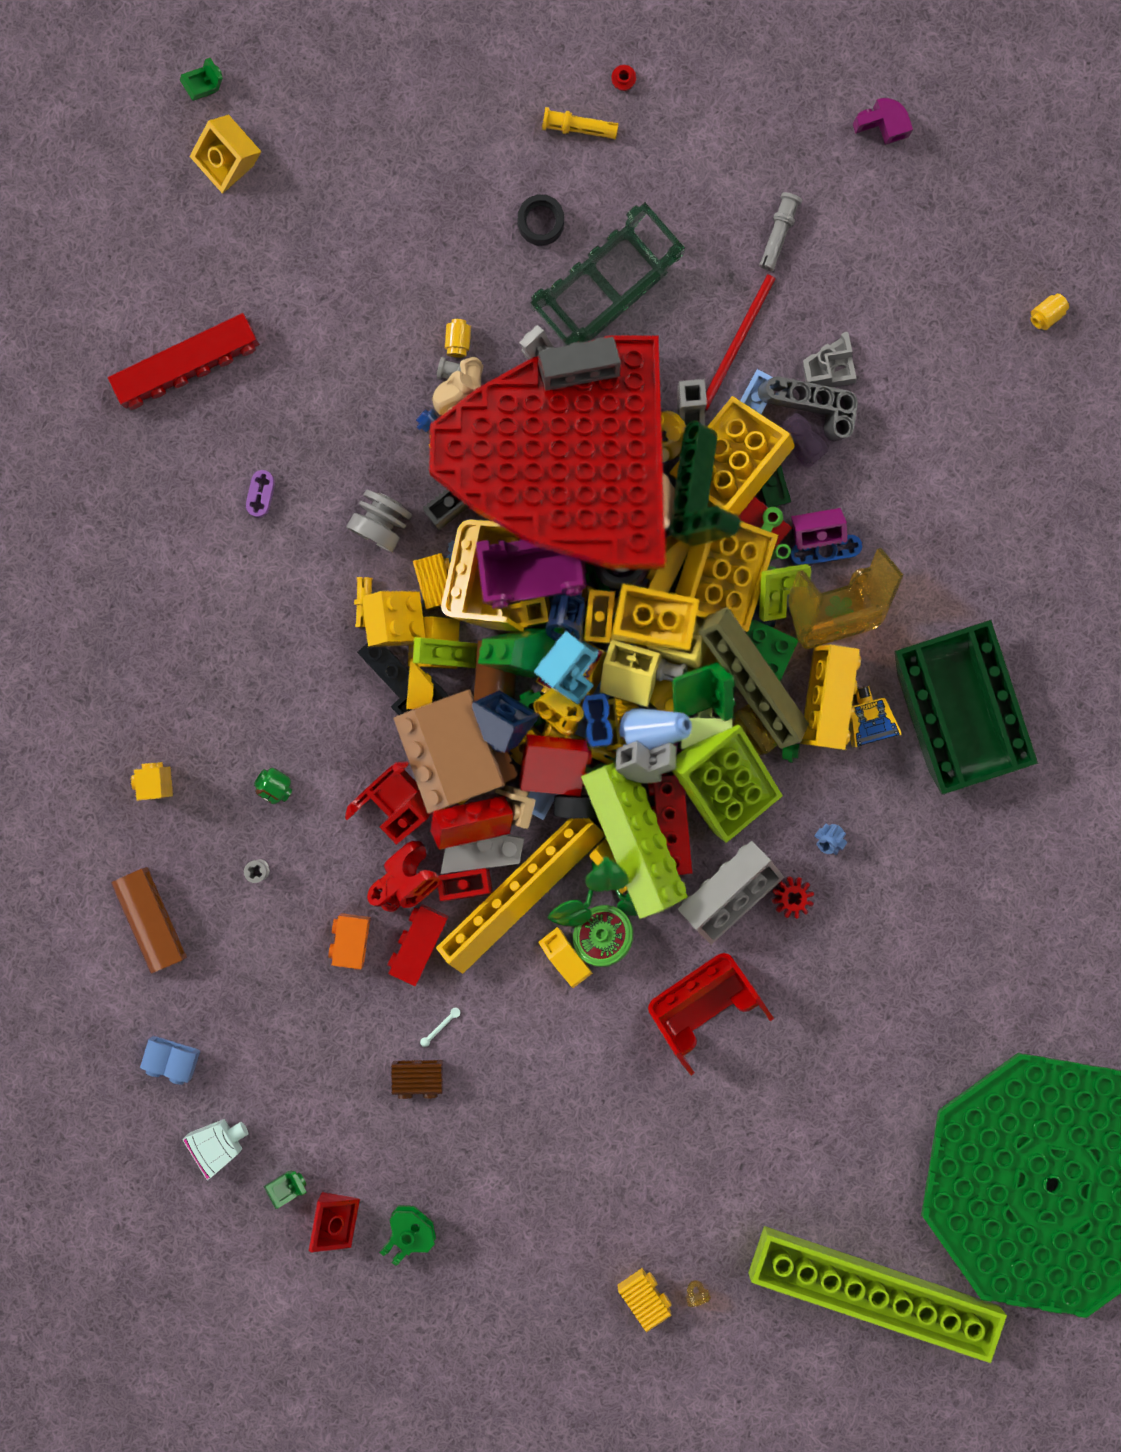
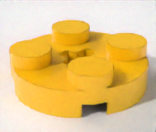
M661 411L662 432H667L666 437L668 438V441L662 440V462L680 457L684 427L686 425L683 419L673 411Z

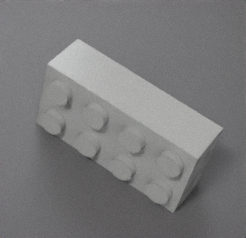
M751 841L743 845L738 850L737 855L730 861L722 864L719 871L711 879L705 880L698 891L684 899L678 910L712 945L773 889L784 876L763 851Z

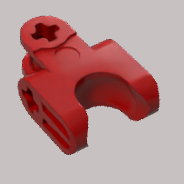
M410 841L385 862L384 869L386 874L381 879H378L368 891L367 899L371 905L375 907L381 906L383 910L388 912H394L400 906L411 908L420 903L440 885V880L435 872L423 870L416 874L420 862L427 855L422 842Z

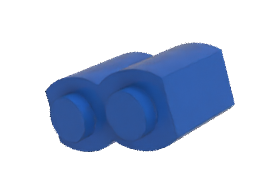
M604 694L587 695L582 705L584 719L588 723L586 727L587 743L591 749L609 747L612 741V728L607 720L609 714L608 700Z

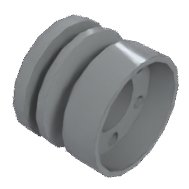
M366 490L363 495L372 501V504L360 501L359 505L367 511L366 515L353 513L346 528L366 540L371 539L375 541L376 545L393 553L400 540V537L392 531L393 527L406 529L407 526L399 521L398 518L401 517L410 521L413 515L402 504L387 495Z

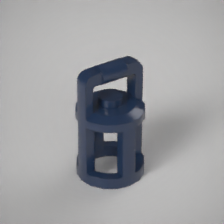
M567 593L554 595L549 620L546 625V634L551 639L557 641L562 637V634L554 631L555 627H565V632L567 631L578 640L581 638L582 626L587 610V601L582 597V594L567 596Z

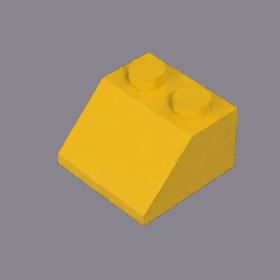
M228 114L207 122L189 157L219 191L224 193L254 166L261 154V150Z

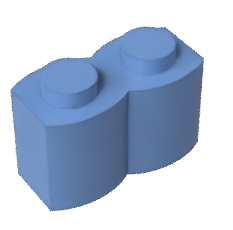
M152 1036L148 1039L140 1068L146 1070L145 1073L149 1076L160 1077V1075H164L169 1078L170 1082L182 1085L184 1082L188 1083L192 1079L200 1050Z

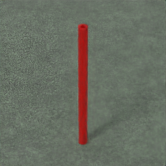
M766 275L706 391L707 405L705 411H708L776 280L772 275Z

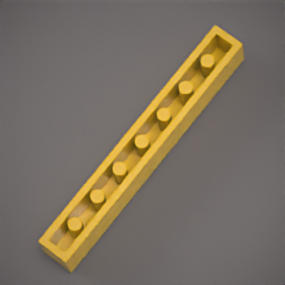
M569 818L454 929L436 949L450 966L463 974L605 837L604 832L590 818Z

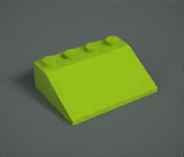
M740 725L685 748L676 756V769L672 770L710 830L725 843L783 796Z

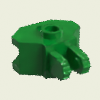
M398 1205L390 1217L391 1237L379 1253L385 1256L394 1245L399 1247L401 1250L393 1257L391 1262L397 1266L406 1255L409 1256L412 1252H429L435 1245L434 1240L436 1239L433 1221L415 1206Z

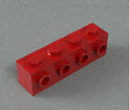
M673 772L661 774V781L648 783L649 796H654L655 805L650 807L656 814L657 824L661 833L666 838V845L671 857L675 860L678 874H693L685 790Z

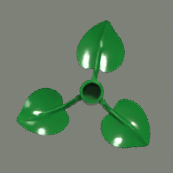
M606 856L598 866L592 861V871L585 880L586 886L589 888L586 902L584 904L580 900L564 902L548 915V919L563 926H579L586 923L592 916L591 910L588 907L591 904L593 891L600 892L604 890H616L618 897L621 899L617 903V908L626 915L637 916L638 914L629 892L624 895L618 891L628 884L629 878L622 867Z

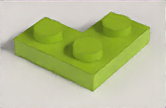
M808 564L761 572L759 618L763 622L786 618L788 594L810 591L811 567Z

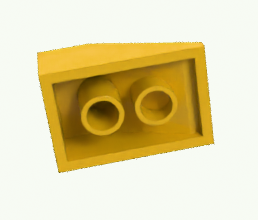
M623 584L619 593L611 639L637 645L690 650L699 599Z

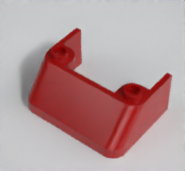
M721 953L713 957L652 999L648 1006V1011L662 1035L690 1075H693L695 1072L685 1058V1055L691 1052L697 1044V1038L693 1031L733 1003L742 1012H748L759 1005L769 1021L774 1019L732 956L727 953Z

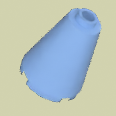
M633 708L623 714L619 732L620 737L624 736L625 745L638 741L651 750L669 742L675 744L690 735L692 724L684 713Z

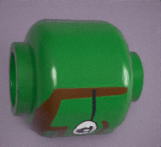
M276 768L263 769L253 785L256 787V794L273 805L281 800L285 802L293 790L289 788L291 785L290 777Z

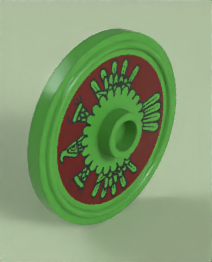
M600 905L590 909L592 916L586 923L575 926L573 944L579 957L586 963L596 967H607L619 962L626 956L631 948L634 932L630 919L623 911L614 906Z

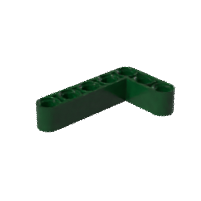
M698 421L690 422L684 430L669 533L672 537L691 546L732 537L738 532L741 525L739 516L719 506L707 508L717 445V432Z

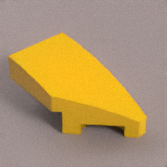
M413 659L410 660L406 709H416L430 704L433 698L434 684L431 682L432 677L425 673L417 663H413Z

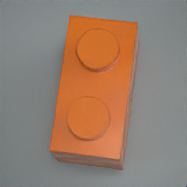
M341 913L338 915V919L333 920L332 933L336 934L335 942L330 944L328 958H332V966L362 969L364 967L371 917Z

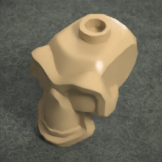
M477 357L462 360L460 362L461 371L452 373L447 381L442 382L435 389L432 402L439 415L442 416L481 386L483 364Z

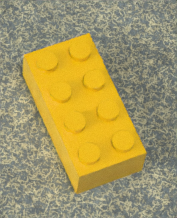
M837 645L814 646L804 717L809 725L800 744L846 749V745L850 741L849 721L854 714L852 700L858 686L855 680L856 672L861 665L860 649Z

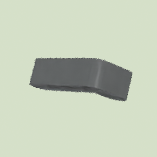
M772 377L759 385L758 396L765 403L826 415L824 434L830 441H839L847 438L854 431L858 400L853 392L783 377ZM793 389L799 393V400L794 398ZM817 394L822 398V405L816 400ZM840 399L844 401L845 409L841 408L839 404ZM837 423L842 428L841 434H839L836 430Z

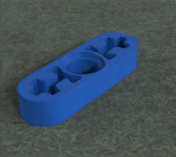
M847 535L848 540L857 545L853 549V553H850L849 549L839 551L841 556H837V545L832 543L830 545L832 547V555L830 557H822L819 553V546H817L816 548L814 547V555L817 560H812L813 555H808L804 557V561H801L799 557H795V553L799 551L797 545H795L791 549L790 560L795 565H812L853 558L861 552L862 542L855 535ZM847 541L846 543H844V542H842L841 544L839 543L838 546L846 545V544L848 543V541ZM802 548L803 552L811 551L812 548H807L806 550Z

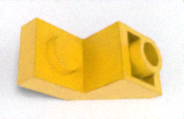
M555 928L538 942L548 959L572 988H575L593 974L587 963L573 949L560 928Z

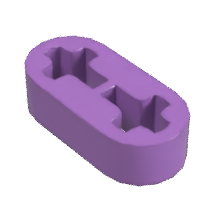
M259 470L253 474L246 509L250 515L256 518L264 517L270 509L275 479L268 471ZM263 475H266V479L270 483L269 485H264L263 492H260L261 486L257 483V480L262 479ZM258 496H261L260 502L264 505V509H259L258 513H255V509L251 505L252 503H257Z

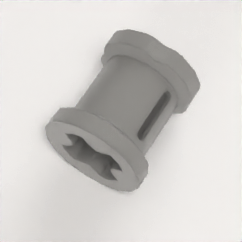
M441 357L437 370V379H448L452 373L461 371L460 364L447 361L445 357Z
M662 658L657 669L656 679L658 681L665 679L673 682L675 677L687 673L688 666L684 663L682 665L669 663L667 659Z
M262 859L253 860L244 868L245 878L252 883H258L266 879L270 873L268 863ZM259 865L261 867L259 871L262 875L254 876L255 871L252 867Z

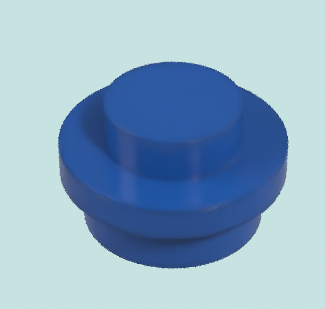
M425 409L416 419L419 423L416 428L427 432L430 429V424L438 419V416L434 414L435 410L431 409L428 412Z

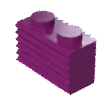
M841 508L791 516L792 534L800 551L802 548L806 550L807 548L811 549L812 547L816 548L817 546L821 547L822 545L826 546L832 543L836 545L837 542L841 544L848 541L847 523Z

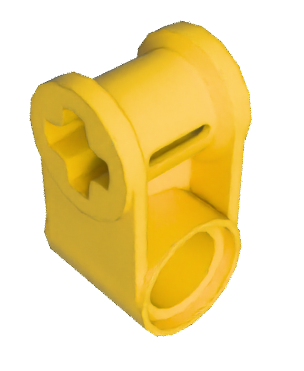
M550 688L534 702V710L540 715L539 717L545 719L559 733L566 736L575 734L578 729L577 723L584 716L583 709L578 704L554 688Z

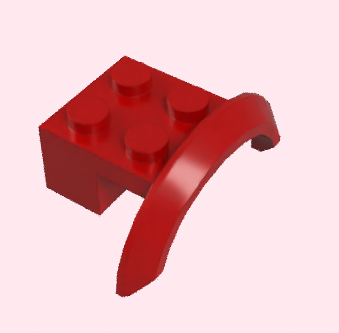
M398 761L384 771L347 806L345 819L348 820L371 798L388 816L380 825V828L397 845L420 826L433 812L427 813L417 782L405 771V768L410 763L408 761Z

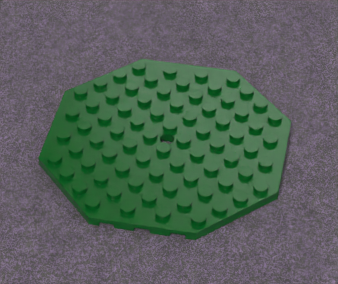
M1018 1052L938 1110L921 1216L981 1300L1003 1302L1007 1305L1025 1308L1032 1307L1042 1311L1060 1314L1067 1313L1087 1318L1121 1293V1070ZM1048 1178H1056L1058 1181V1186L1053 1191H1049L1046 1188Z

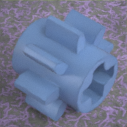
M826 823L815 834V837L819 839L816 845L825 854L834 853L837 855L847 844V841L843 839L846 833L840 826L836 824L828 825Z

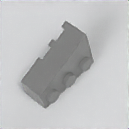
M508 834L445 848L441 874L519 864L525 837Z

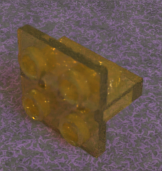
M749 703L733 713L732 725H740L759 756L769 753L778 745Z

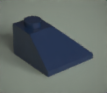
M500 690L476 700L472 704V709L484 741L491 744L495 750L503 753L517 747L540 716Z

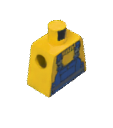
M869 686L857 689L855 694L858 704L853 705L854 714L849 721L852 747L901 735V730L886 699L878 698L873 700Z

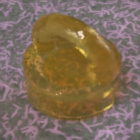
M694 1280L689 1283L687 1287L688 1295L685 1297L689 1307L699 1306L710 1301L709 1290L704 1289L700 1281ZM694 1287L698 1288V1292H693Z

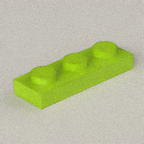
M414 637L413 663L476 668L478 643Z

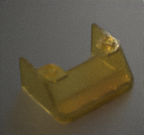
M882 548L877 549L870 567L857 569L852 574L847 586L820 593L803 570L798 571L788 603L797 639L804 649L815 648L877 628L883 623L904 575Z

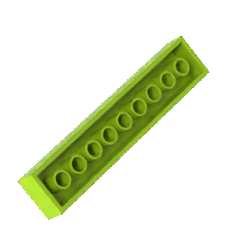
M766 1226L763 1228L748 1272L751 1282L988 1363L992 1362L1007 1317L1002 1308L997 1304Z

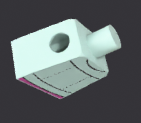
M225 1119L188 1133L182 1140L208 1180L239 1154L242 1147L238 1141L248 1135V1130L242 1122L230 1128Z

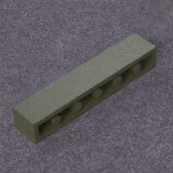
M726 607L708 615L698 633L722 667L732 674L735 685L780 749L801 742L809 725L808 721L730 609Z

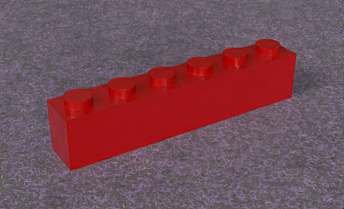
M241 313L107 378L120 405L126 409H136L144 404L143 400L150 397L153 399L162 397L166 394V389L173 386L175 388L183 387L188 384V379L196 375L197 377L208 375L211 372L210 368L220 365V367L229 365L234 361L233 358L240 354L242 356L252 354L256 351L255 347L260 344L244 313Z

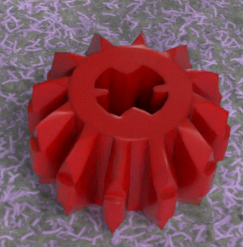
M787 876L786 881L788 885L780 881L778 885L782 887L781 891L773 888L772 892L779 895V897L773 898L772 903H781L776 907V911L780 913L785 909L784 917L789 918L793 912L794 918L798 919L800 916L799 910L806 915L808 910L804 906L814 905L812 901L807 900V898L814 896V892L806 891L809 889L810 884L808 882L802 884V878L797 877L793 883L792 877ZM791 892L799 894V896H796L798 900L795 903L793 901L788 902L787 900L790 899L788 895Z

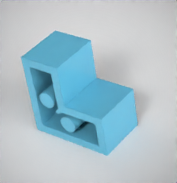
M566 631L557 640L548 655L542 659L534 672L552 688L579 705L594 686L583 674L596 659L597 655Z

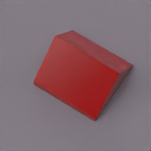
M325 1192L321 1193L317 1201L309 1246L311 1253L351 1248L359 1198Z

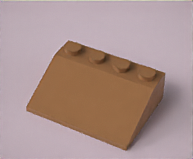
M471 690L449 696L393 718L427 813L446 808L505 785L491 745L484 741L473 712L472 704L474 699Z

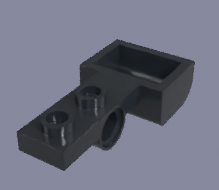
M367 642L357 653L399 697L391 708L398 715L414 710L406 709L409 670L402 665L399 659L386 646L368 647ZM432 677L431 682L434 684L432 703L449 697L448 693Z

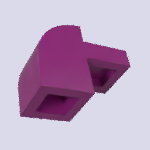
M890 98L877 99L873 106L874 111L872 109L861 111L857 114L852 124L855 134L879 126L885 145L909 138L913 131L908 112L904 106Z

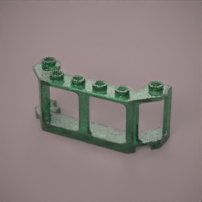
M646 202L640 207L635 205L626 214L628 219L626 220L625 227L620 231L618 229L614 230L607 237L606 240L608 242L601 248L599 245L593 248L585 262L582 264L578 262L569 270V276L564 280L558 279L550 289L544 290L540 288L532 295V301L530 302L531 310L533 312L536 311L562 340L564 346L574 342H588L595 338L668 273V268L679 261L684 255L685 247ZM646 214L673 244L660 260L634 231ZM628 240L652 267V270L620 296L597 270L596 264L621 241ZM588 274L613 304L585 328L579 329L557 304L556 299L582 275ZM549 306L572 331V334L566 337L543 311L542 307Z

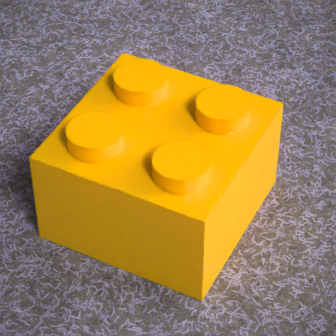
M379 591L362 597L368 647L408 646L414 644V637L426 638L420 592Z

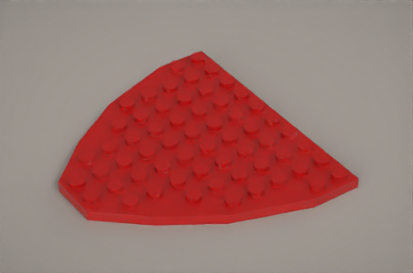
M605 336L604 338L614 337L621 362L619 377L545 391L540 373L539 356L533 357L478 387L430 424V476L476 513L534 546L611 569H665L659 336Z

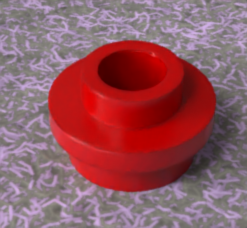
M628 65L616 67L611 76L613 86L620 91L630 90L636 82L634 69ZM621 74L628 75V79L622 80L619 76Z

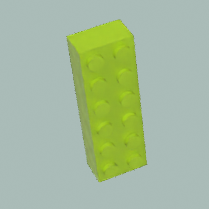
M616 762L581 776L616 863L628 875L629 882L626 887L639 918L641 919L663 911L688 898L685 884L679 877L675 860L669 853L666 838L660 831L656 814L650 807L646 790L642 787L641 783L632 781L617 772Z

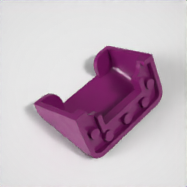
M489 540L476 542L483 601L487 605H492L493 609L506 608L507 603L567 593V596L580 595L582 590L586 588V566L584 560L534 546L525 540L506 543L503 540L499 541V544L490 545Z

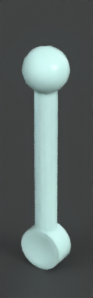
M453 1008L451 1014L429 1036L421 1039V1046L428 1047L430 1040L453 1018L459 1017L460 1010Z

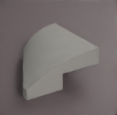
M848 332L842 333L840 339L831 345L826 344L817 354H811L803 360L805 382L828 387L856 383L857 378L852 359L853 351ZM843 365L846 367L841 370L835 371V368L837 366Z

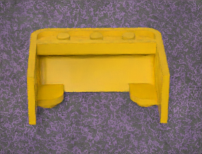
M463 521L456 533L441 605L443 613L452 619L488 629L524 632V627L504 617L502 609H493L492 605L484 603L476 542L489 540L490 545L499 544V541L503 540L506 543L520 541L522 538L492 521Z

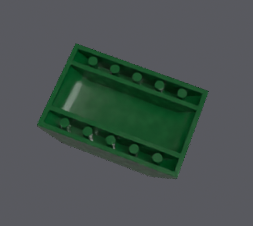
M992 620L894 651L897 677L927 769L941 795L1038 764Z

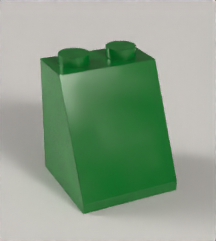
M525 628L524 632H509L482 639L479 650L478 664L521 677L541 678L534 671L557 641L551 639L546 634V628ZM554 628L555 632L564 634V628Z

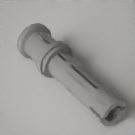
M783 192L780 198L782 201L779 210L773 216L774 227L759 267L766 270L770 268V271H774L788 229L795 223L794 216L797 207L803 201L799 196L792 193Z

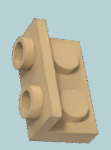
M505 785L504 789L496 788L495 793L507 797V802L513 812L512 824L528 829L536 800L528 797L529 792L521 791L516 787Z

